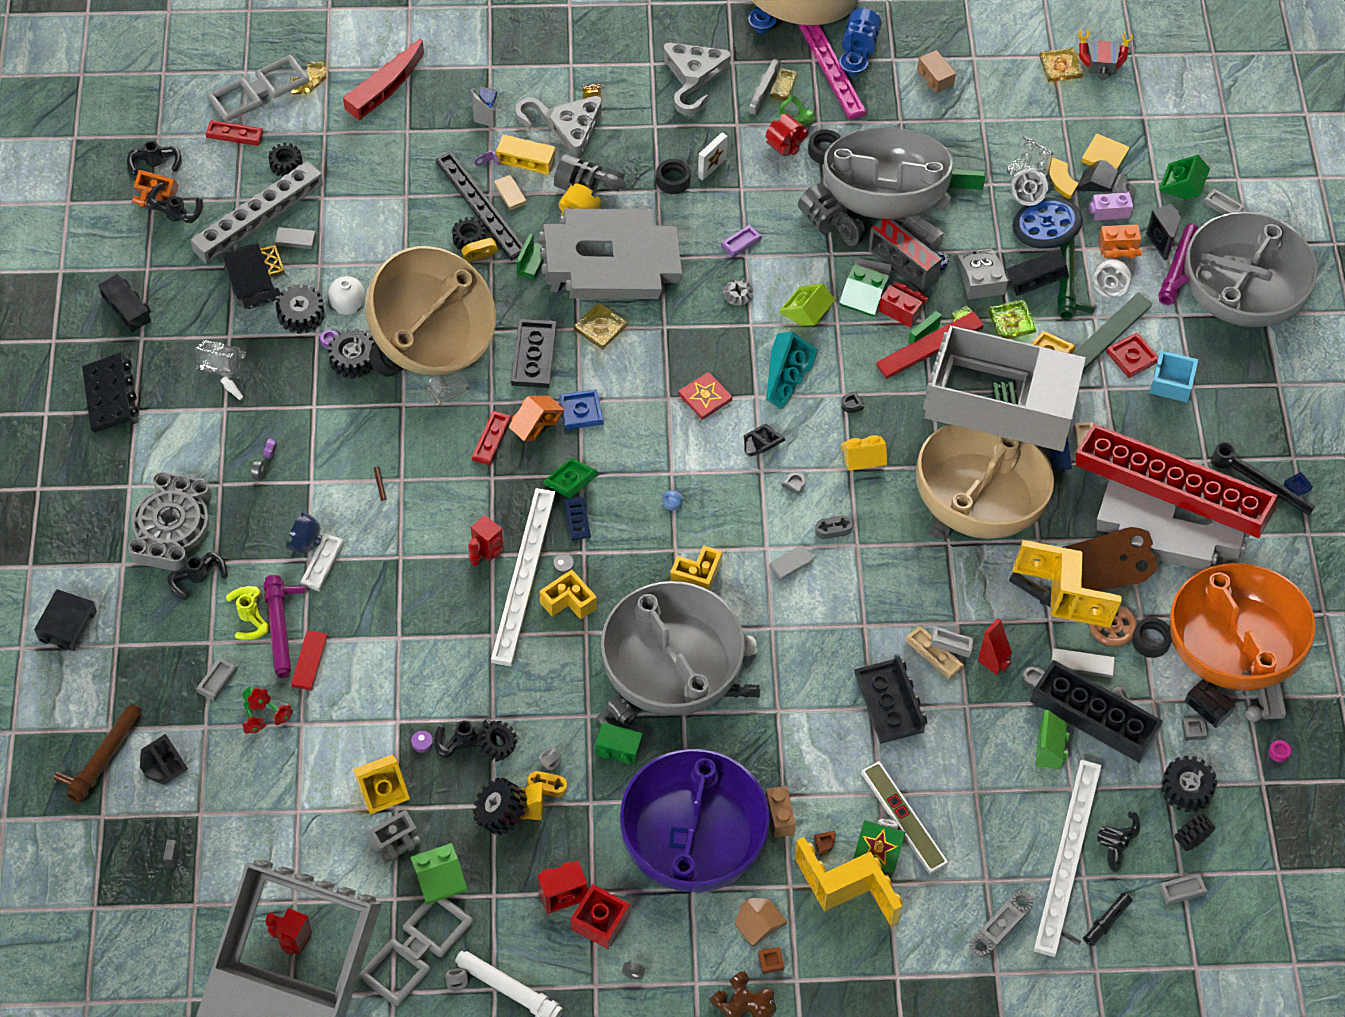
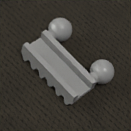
M1244 670L1243 676H1249L1250 670ZM1280 683L1258 690L1257 697H1259L1261 707L1250 706L1245 712L1246 718L1251 722H1257L1261 718L1283 719L1286 711Z

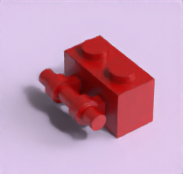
M895 281L880 298L879 312L912 328L921 315L922 304L927 303L928 297L918 290L914 291L908 288V285L904 283L900 284Z
M486 515L471 526L472 539L468 544V551L470 552L469 560L472 565L477 566L479 564L481 555L489 562L499 557L504 550L502 528Z
M290 908L286 910L283 918L269 913L265 920L269 935L273 938H278L280 947L285 953L301 955L312 934L308 916Z

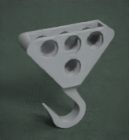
M666 43L664 45L663 60L683 85L674 96V107L679 113L693 115L701 110L708 100V95L703 96L692 105L683 104L680 100L699 90L730 67V52L728 50L676 43ZM676 49H682L684 53H676L674 51ZM699 51L702 55H692V52ZM716 53L719 55V58L709 57V55Z
M593 96L559 105L552 109L545 107L538 99L525 98L520 100L515 107L516 119L531 130V123L522 111L526 108L536 109L572 156L580 158L601 115V98Z

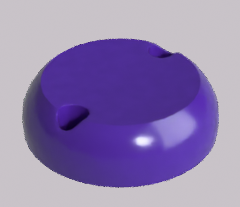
M685 749L654 759L634 776L622 800L620 829L627 853L634 864L647 877L660 885L677 891L691 893L707 892L723 888L737 881L756 863L768 836L769 809L761 786L754 776L740 763L717 752Z

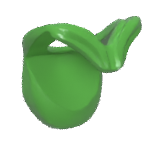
M790 94L788 99L778 109L780 116L787 114L783 107L792 101L799 109V115L794 118L806 127L812 124L815 119L814 111L812 109H804L794 94Z

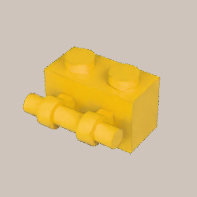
M872 435L865 439L852 438L841 443V450L844 451L845 465L849 471L887 465L886 443L882 436Z

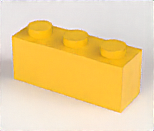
M503 135L496 150V155L501 164L549 175L555 161V147Z

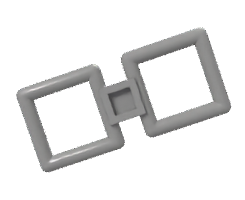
M288 55L257 70L255 76L258 80L249 84L245 78H240L209 93L207 98L223 120L227 122L262 105L260 98L269 94L272 98H277L308 83L310 78L294 57ZM289 63L300 78L275 90L264 75ZM242 86L253 101L227 113L217 98Z
M447 898L437 902L462 922L440 947L414 927L435 903L426 905L424 902L403 925V930L411 935L402 945L397 940L390 939L359 973V978L394 1006H399L429 973V965L421 960L430 950L436 956L443 957L473 923L471 916ZM393 949L419 969L397 995L393 994L370 975Z

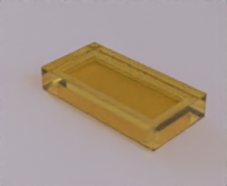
M780 68L771 90L770 98L782 101L787 100L797 77V72Z

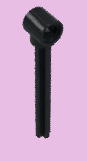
M1221 442L1216 446L1211 457L1214 466L1222 469L1234 468L1308 516L1311 515L1315 509L1314 505L1237 458L1238 454L1235 453V448L1232 444Z

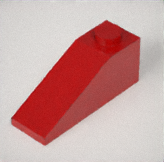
M999 618L985 631L978 657V662L995 675L1009 668L1012 655L1002 621Z

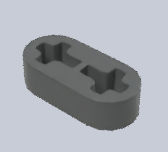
M845 515L821 519L816 523L815 534L821 539L846 536L851 532L853 522L851 518ZM841 523H844V525L847 526V527H846V528H843V526L840 525V524H841Z

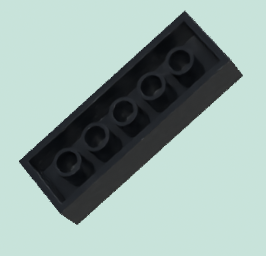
M1055 660L1051 662L1037 683L1030 702L1044 710H1049L1065 722L1138 763L1145 756L1163 723V720Z

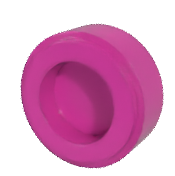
M1282 740L1274 741L1269 748L1270 757L1277 762L1286 761L1291 754L1290 745Z

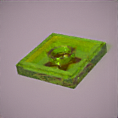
M1024 299L988 308L998 337L1009 339L1036 333V326Z

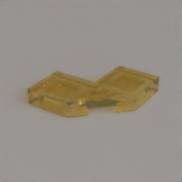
M325 61L307 62L310 80L308 83L291 90V95L309 94L326 79ZM290 77V83L300 77Z

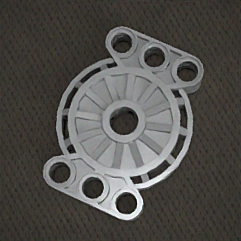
M160 472L153 477L155 491L146 495L133 511L131 522L136 539L129 543L128 548L132 561L136 564L177 571L186 566L185 562L188 560L186 552L198 546L208 531L209 515L205 504L210 502L212 495L209 484L204 479ZM175 520L171 523H168V526L165 525L167 521Z

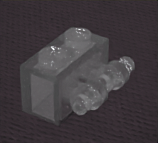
M204 339L195 348L196 368L231 377L240 368L239 358L243 359L245 357V351L239 350L238 347Z

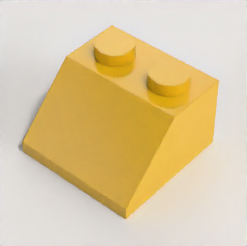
M393 755L353 769L359 790L370 815L410 800L398 762Z

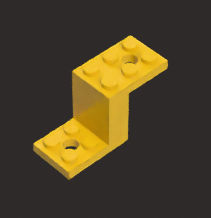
M1022 540L1012 572L1052 580L1050 616L1108 628L1111 627L1121 604V596L1081 588V551Z
M805 837L796 840L794 859L824 912L870 891L890 927L898 924L903 906L902 899L899 894L894 893L890 878L887 875L884 876L879 859L877 857L874 858L871 852L826 872L822 861H818L815 857L813 845L810 842L807 843Z

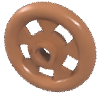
M1120 605L1117 611L1118 614L1117 616L1115 615L1113 620L1117 625L1111 624L1110 628L1089 624L1091 634L1099 642L1108 646H1122L1129 643L1133 639V632L1137 625L1136 618L1129 609ZM1122 619H1127L1129 625L1124 626ZM1104 629L1106 632L1110 634L1108 636H1105L1101 633V631ZM1123 631L1125 635L1119 638L1116 634Z

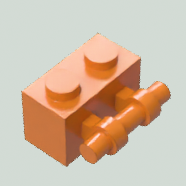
M139 170L134 188L141 196H133L132 203L139 204L140 207L145 208L149 192L160 182L165 187L157 193L155 198L160 201L167 200L169 197L176 196L179 185L172 178Z
M1138 225L1101 226L1098 243L1101 255L1104 254V258L1118 259V257H1128L1129 259L1135 258V256H1142V249H1139L1141 236Z

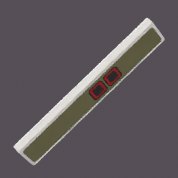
M880 761L861 771L862 776L891 819L898 823V829L906 832L904 838L929 875L947 866L948 861Z

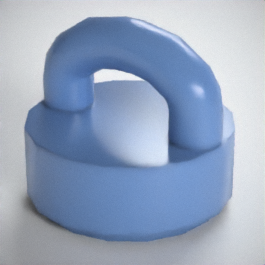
M674 490L664 492L663 506L671 511L679 509L682 506V495Z

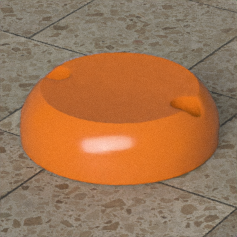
M1221 564L1198 572L1189 578L1178 590L1170 612L1172 643L1183 662L1204 680L1231 690H1261L1288 679L1305 663L1315 637L1314 613L1302 591L1279 573L1252 564ZM1250 670L1249 676H1243V671Z

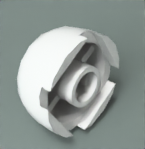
M1034 169L1018 172L1010 184V191L1014 200L1026 206L1036 205L1041 202L1048 190L1046 178L1041 172Z
M1111 259L1102 262L1093 275L1094 288L1105 297L1111 298V295L1122 296L1127 292L1131 283L1129 268L1119 260Z
M339 277L329 287V304L339 314L348 315L358 312V309L361 306L363 308L365 305L366 293L364 286L353 277Z

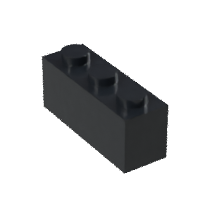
M1059 249L1006 269L1009 282L1016 296L1069 277L1067 264Z
M116 274L98 285L102 298L131 332L151 322L150 308L146 303L141 302L136 291L130 289L131 287L126 279L122 280Z

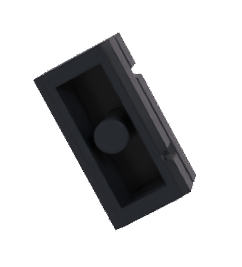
M1204 679L1188 692L1184 701L1215 728L1232 714L1235 707L1230 697L1223 696L1217 691L1214 684Z

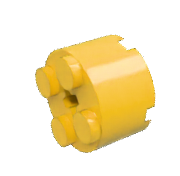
M574 184V186L570 185L558 205L562 211L561 216H563L564 209H600L602 205L601 200L598 196L594 198L591 195L593 191L581 184Z

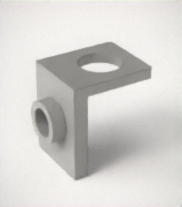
M1122 174L1118 175L1112 191L1115 190L1117 193L1129 192L1132 201L1136 189Z

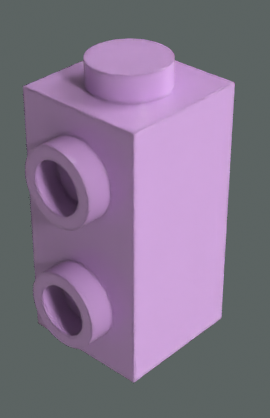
M1129 192L1093 195L1092 202L1089 203V213L1093 215L1094 221L1130 218L1133 209Z

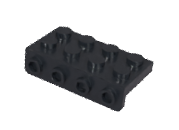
M120 352L82 366L90 429L95 433L128 420L133 424L138 423L137 416H139V411L135 404L137 396L133 390L135 382L131 375L130 369H132V364L129 358H125Z
M899 654L894 655L892 660L854 670L880 744L924 733L925 725L927 724L926 714L921 712L919 707L921 705L919 696L915 695L913 691V680L907 676L906 662L904 659H901Z

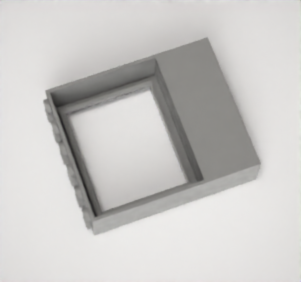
M950 325L949 331L944 332L933 372L928 382L927 395L922 409L926 410L924 418L1063 452L1086 357ZM952 364L1024 381L1018 405L945 388Z
M254 860V863H246L196 1017H346L382 903L377 902V897L372 895H356V890L351 888H335V883L326 880L314 881V876L305 873L293 874L294 870L287 867H273L274 863L266 860ZM266 880L360 911L335 992L240 960Z

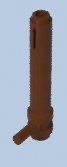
M135 704L127 706L82 771L78 772L75 778L60 772L54 774V780L69 785L67 788L68 792L66 793L68 798L76 803L86 800L89 795L88 791L95 787L97 784L96 780L140 719L142 712L140 707Z

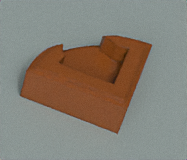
M835 831L814 835L819 857L826 855L833 848L836 836Z

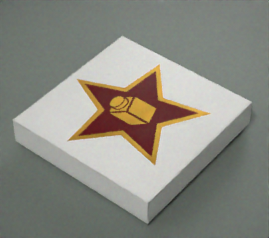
M721 133L699 153L698 178L701 180L708 177L726 160L727 135Z

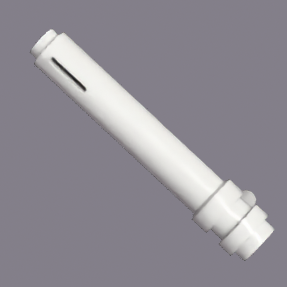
M461 951L456 957L455 962L458 964V967L465 969L466 972L527 1007L532 1014L536 1015L535 1017L561 1016L563 1008L560 1007V1004L554 1000H548L549 997L543 993L538 994L468 951Z

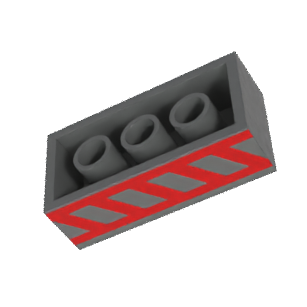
M882 219L871 228L868 251L883 263L892 264V270L922 293L938 281L942 261L938 253L933 252L922 241L912 236L909 231L903 229L895 220Z

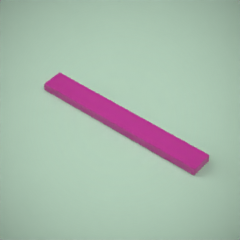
M798 24L847 118L850 120L864 116L866 111L846 73L841 68L839 60L820 25Z

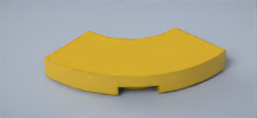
M1052 157L1048 168V176L1055 190L1062 196L1071 199L1078 183L1068 175V163Z

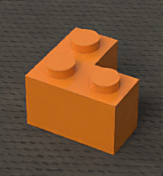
M528 396L523 400L519 411L512 417L509 428L523 441H535L543 427L556 425L565 410L550 396Z

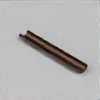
M378 466L374 467L381 501L387 500L380 469Z

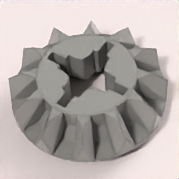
M734 279L733 282H728L724 287L723 296L730 304L744 305L752 299L753 288L750 287V283H745L743 279L741 281ZM736 288H738L739 291H741L740 296L735 291Z

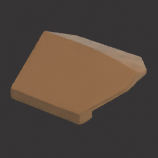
M752 897L741 904L735 926L752 947L787 924L786 919L769 899Z

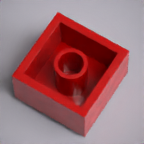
M579 861L566 862L561 867L545 869L540 874H537L538 893L547 915L580 904L587 893V881Z
M592 884L570 919V929L609 949L630 915V904Z

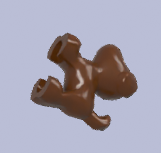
M745 971L738 972L729 981L735 989V994L730 1002H727L728 995L724 990L722 992L719 990L709 999L710 1003L721 1010L725 1017H743L747 1012H750L753 1017H773L777 1010L772 989L763 988L756 994L747 989V983L750 979Z

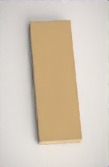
M918 626L906 636L905 641L950 680L963 669L964 664L949 651L930 646L932 635L922 626Z

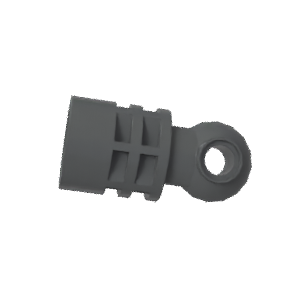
M565 154L561 158L554 175V186L565 191L568 190L570 185L581 184L593 191L591 194L593 196L600 181L604 182V187L617 192H619L620 188L627 190L624 181L625 174L609 169V172L606 173L602 171L601 166L569 154Z
M818 183L811 186L800 197L798 201L799 209L822 234L838 229L841 237L848 245L854 246L858 243L861 235L864 234L863 223L859 219L854 220L847 215V208L833 196L825 184Z

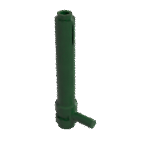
M1074 237L1071 241L1060 246V252L1067 264L1069 277L1059 280L1057 313L1062 319L1073 318L1076 310L1091 314L1095 311L1094 306L1076 303V295L1074 294Z

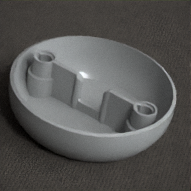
M871 128L850 133L835 141L828 148L824 157V178L833 196L851 211L877 219L907 218L931 208L947 191L953 172L951 154L943 144L925 134L900 128Z
M1235 212L1211 219L1193 235L1185 256L1184 270L1185 275L1188 277L1187 284L1198 303L1218 319L1241 327H1266L1292 317L1308 301L1317 278L1316 259L1306 240L1288 224L1259 213ZM1203 253L1222 258L1230 256L1235 258L1237 262L1245 260L1253 263L1252 266L1269 270L1273 274L1270 281H1265L1262 278L1259 279V277H1250L1246 271L1239 274L1210 266L1209 264L1207 265V263L1204 264L1200 259Z
M676 581L658 582L631 592L613 608L604 624L601 638V656L609 681L627 701L655 714L670 716L686 715L711 706L725 696L732 688L743 663L744 636L736 614L723 599L713 592L691 583Z

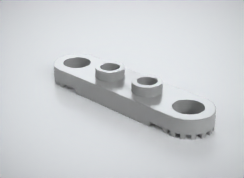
M773 59L766 74H762L759 87L756 86L749 114H758L759 108L762 107L775 82V78L779 74V68H781L780 60Z
M1203 253L1200 259L1204 264L1207 263V265L1209 264L1210 266L1239 274L1246 271L1250 277H1259V279L1262 278L1265 281H1270L1273 274L1269 270L1252 266L1253 263L1245 260L1237 262L1235 258L1230 256L1222 258Z
M1024 891L1015 893L973 937L969 949L974 957L986 958L1029 913L1033 906V898L1030 893L1028 894V892ZM1023 898L1028 902V905L1025 907L1018 906L1016 900ZM982 942L986 945L987 949L979 952V950L975 949V944Z

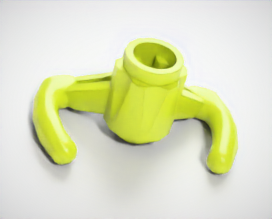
M256 586L241 587L226 596L228 602L239 597L236 600L238 616L243 621H251L258 628L254 632H237L235 634L236 639L254 640L269 632V625L258 612L256 601L260 597L261 592Z

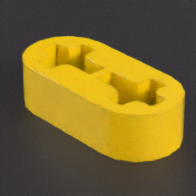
M487 238L465 245L461 252L464 259L470 262L491 256L497 252L498 248L494 239Z
M540 771L532 772L528 776V786L534 784L536 779H540V782L543 783V795L561 797L567 791V782L562 776ZM560 783L561 787L558 790L554 789V786Z

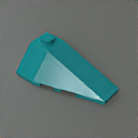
M794 332L777 333L771 350L766 400L779 409L783 408L794 393L793 389L796 385L802 382L804 374L813 367L818 352L817 348Z

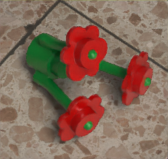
M251 686L243 692L242 697L245 700L243 706L246 708L249 717L247 722L242 724L243 731L246 734L258 733L266 727L262 717L257 718L252 714V710H257L258 708L263 710L266 707L265 704L277 712L273 716L275 725L287 722L293 713L289 704L286 706L281 705L279 708L274 705L266 689L260 690Z

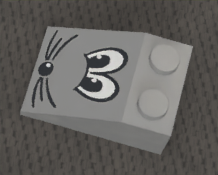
M992 248L956 253V259L968 299L1005 295L1007 278L1003 265Z

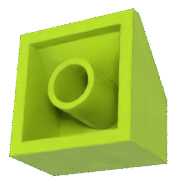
M824 283L799 286L780 308L779 312L801 326H815L820 322L823 314L831 309L835 299Z

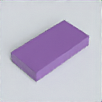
M749 224L721 242V247L734 258L759 242L762 236Z

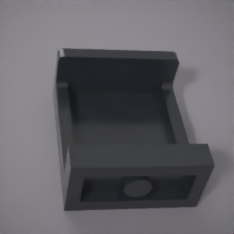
M56 589L34 628L38 640L44 644L51 643L57 645L62 650L69 649L75 651V641L88 617L94 618L97 612L94 601Z

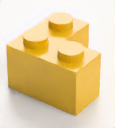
M703 546L697 562L677 556L670 573V581L691 583L710 591L722 563V551Z
M572 569L539 591L540 604L552 617L569 606L579 619L582 620L597 609V597Z

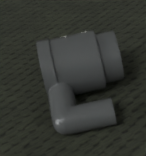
M617 695L608 702L606 709L597 716V721L600 725L602 723L611 725L607 718L612 714L622 725H627L635 718L636 714L621 695Z

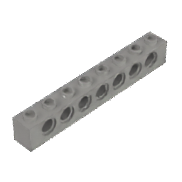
M308 161L299 165L295 170L284 175L280 180L269 185L259 194L254 195L246 203L241 204L237 209L226 214L222 219L211 224L201 233L196 234L191 239L193 252L208 264L217 258L216 255L226 252L323 186L321 173Z

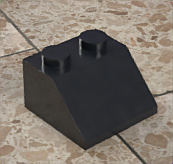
M1173 204L1152 211L1146 232L1164 260L1168 259L1181 220V214L1175 209Z

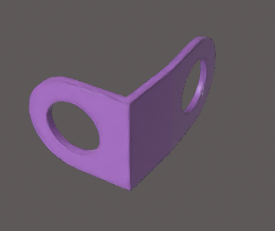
M489 151L477 157L474 164L478 166L492 159L497 165H500V162L495 153ZM480 158H483L480 163H477Z

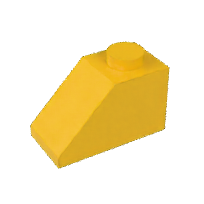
M537 782L522 788L525 791L524 795L527 796V800L524 801L527 803V808H523L525 814L520 816L519 819L542 820L543 783Z

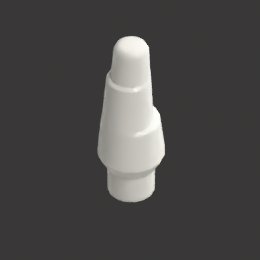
M226 376L223 377L221 382L224 388L237 399L242 400L243 396L234 382Z

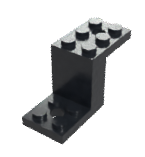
M250 244L216 255L218 262L224 265L238 306L244 309H252L258 307L259 302L270 303L277 300L276 296L281 295L279 288L273 287L259 244Z

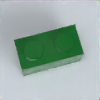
M602 723L595 743V754L602 758H614L625 764H636L642 746L643 733Z

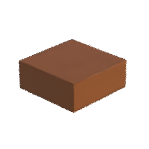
M780 947L758 951L762 974L784 971Z

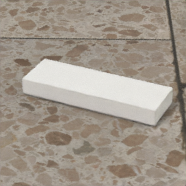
M324 534L301 580V586L305 585L307 588L320 592L344 544L343 539Z
M1053 648L1051 662L1055 660L1079 674L1106 678L1113 677L1114 657Z

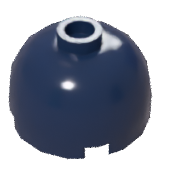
M301 512V516H298L289 536H291L292 540L291 542L287 541L286 548L297 553H307L314 546L318 547L323 537L320 535L321 527L318 521L311 515Z

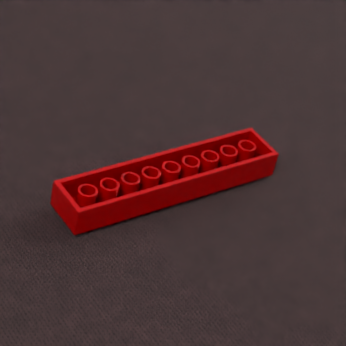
M1094 423L1076 451L1077 467L1256 538L1261 537L1276 510L1278 495Z

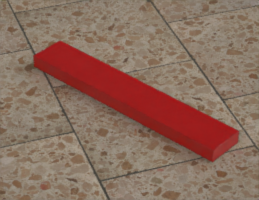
M971 312L876 362V366L884 377L888 379L939 352L944 332L949 331L950 325L977 332L983 329V323L974 312Z

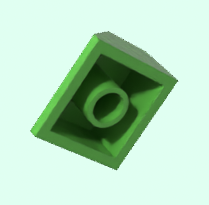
M1044 710L1040 723L1035 766L1061 769L1062 763L1067 761L1068 750H1064L1065 744H1068L1070 732L1066 731L1067 723L1049 710Z
M452 843L411 857L414 874L426 905L468 891Z

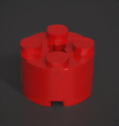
M782 114L780 116L781 119L779 121L774 120L765 134L767 138L766 143L782 156L795 155L798 153L799 146L808 136V131L789 114Z

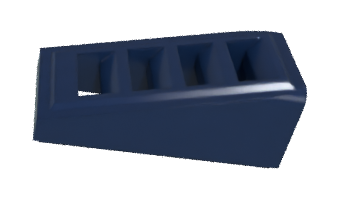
M584 497L565 499L564 508L571 541L591 538ZM582 513L581 515L571 516L572 514ZM583 521L582 523H575V524L572 523V522ZM585 528V530L574 532V529Z

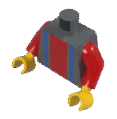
M1087 29L1085 32L1086 37H1083L1080 30L1077 34L1078 39L1081 40V43H1079V58L1088 67L1091 74H1098V79H1107L1108 75H1113L1115 69H1119L1126 62L1129 52L1128 44L1133 39L1132 33L1129 40L1124 38L1125 32L1123 33L1122 46L1121 42L1087 40L1086 43L1090 32Z

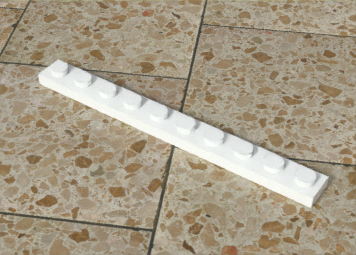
M538 488L535 490L491 663L512 666L555 499V491Z
M1080 760L1034 952L1052 957L1056 955L1101 769L1099 764Z

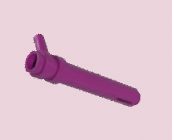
M1190 223L1185 226L1167 277L1163 280L1158 296L1159 301L1164 305H1172L1177 299L1181 286L1188 281V277L1183 275L1185 271V256L1188 245L1198 230L1195 224Z
M269 575L265 578L263 587L265 602L268 605L274 671L277 677L286 678L291 672L284 610L285 595L304 594L305 585L284 587V582L279 575Z

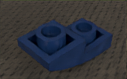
M1067 436L1063 452L1049 448L1052 471L1072 469Z

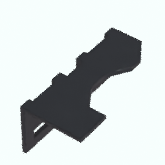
M733 684L732 687H735V689L731 688L724 696L759 698L760 685L745 684L744 687H740L739 684Z

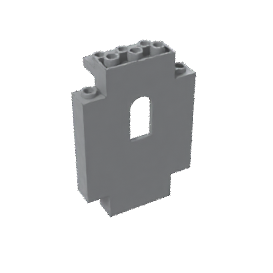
M564 209L563 216L559 218V224H544L542 231H539V243H542L540 258L544 260V263H542V275H545V281L547 285H550V292H558L560 282H566L565 287L566 291H569V298L659 299L662 290L661 283H679L682 275L676 226H654L653 210ZM583 242L612 243L613 257L582 256L576 251V246Z
M1109 479L1097 517L1098 531L1112 533L1128 527L1144 529L1150 533L1152 538L1151 553L1156 556V560L1199 570L1212 567V564L1216 565L1218 556L1223 557L1222 564L1236 563V560L1239 561L1241 553L1245 554L1247 542H1244L1245 537L1249 538V534L1216 521L1208 525L1174 519L1176 505ZM1135 536L1131 539L1133 547H1140L1143 544L1141 536Z

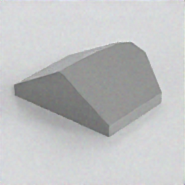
M472 88L470 92L474 122L495 127V109L485 104L476 95L475 89Z

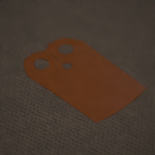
M1128 527L1090 540L1061 547L1082 552L1081 588L1101 591L1142 583L1157 570L1156 556L1151 553L1152 538L1148 531L1141 528ZM1141 536L1143 544L1140 547H1133L1131 545L1133 537ZM1123 554L1127 555V560L1125 561L1120 560V556ZM1140 560H1145L1149 564L1148 569L1144 572L1136 569V564Z

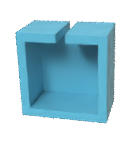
M1160 350L1149 393L1187 403L1198 359Z

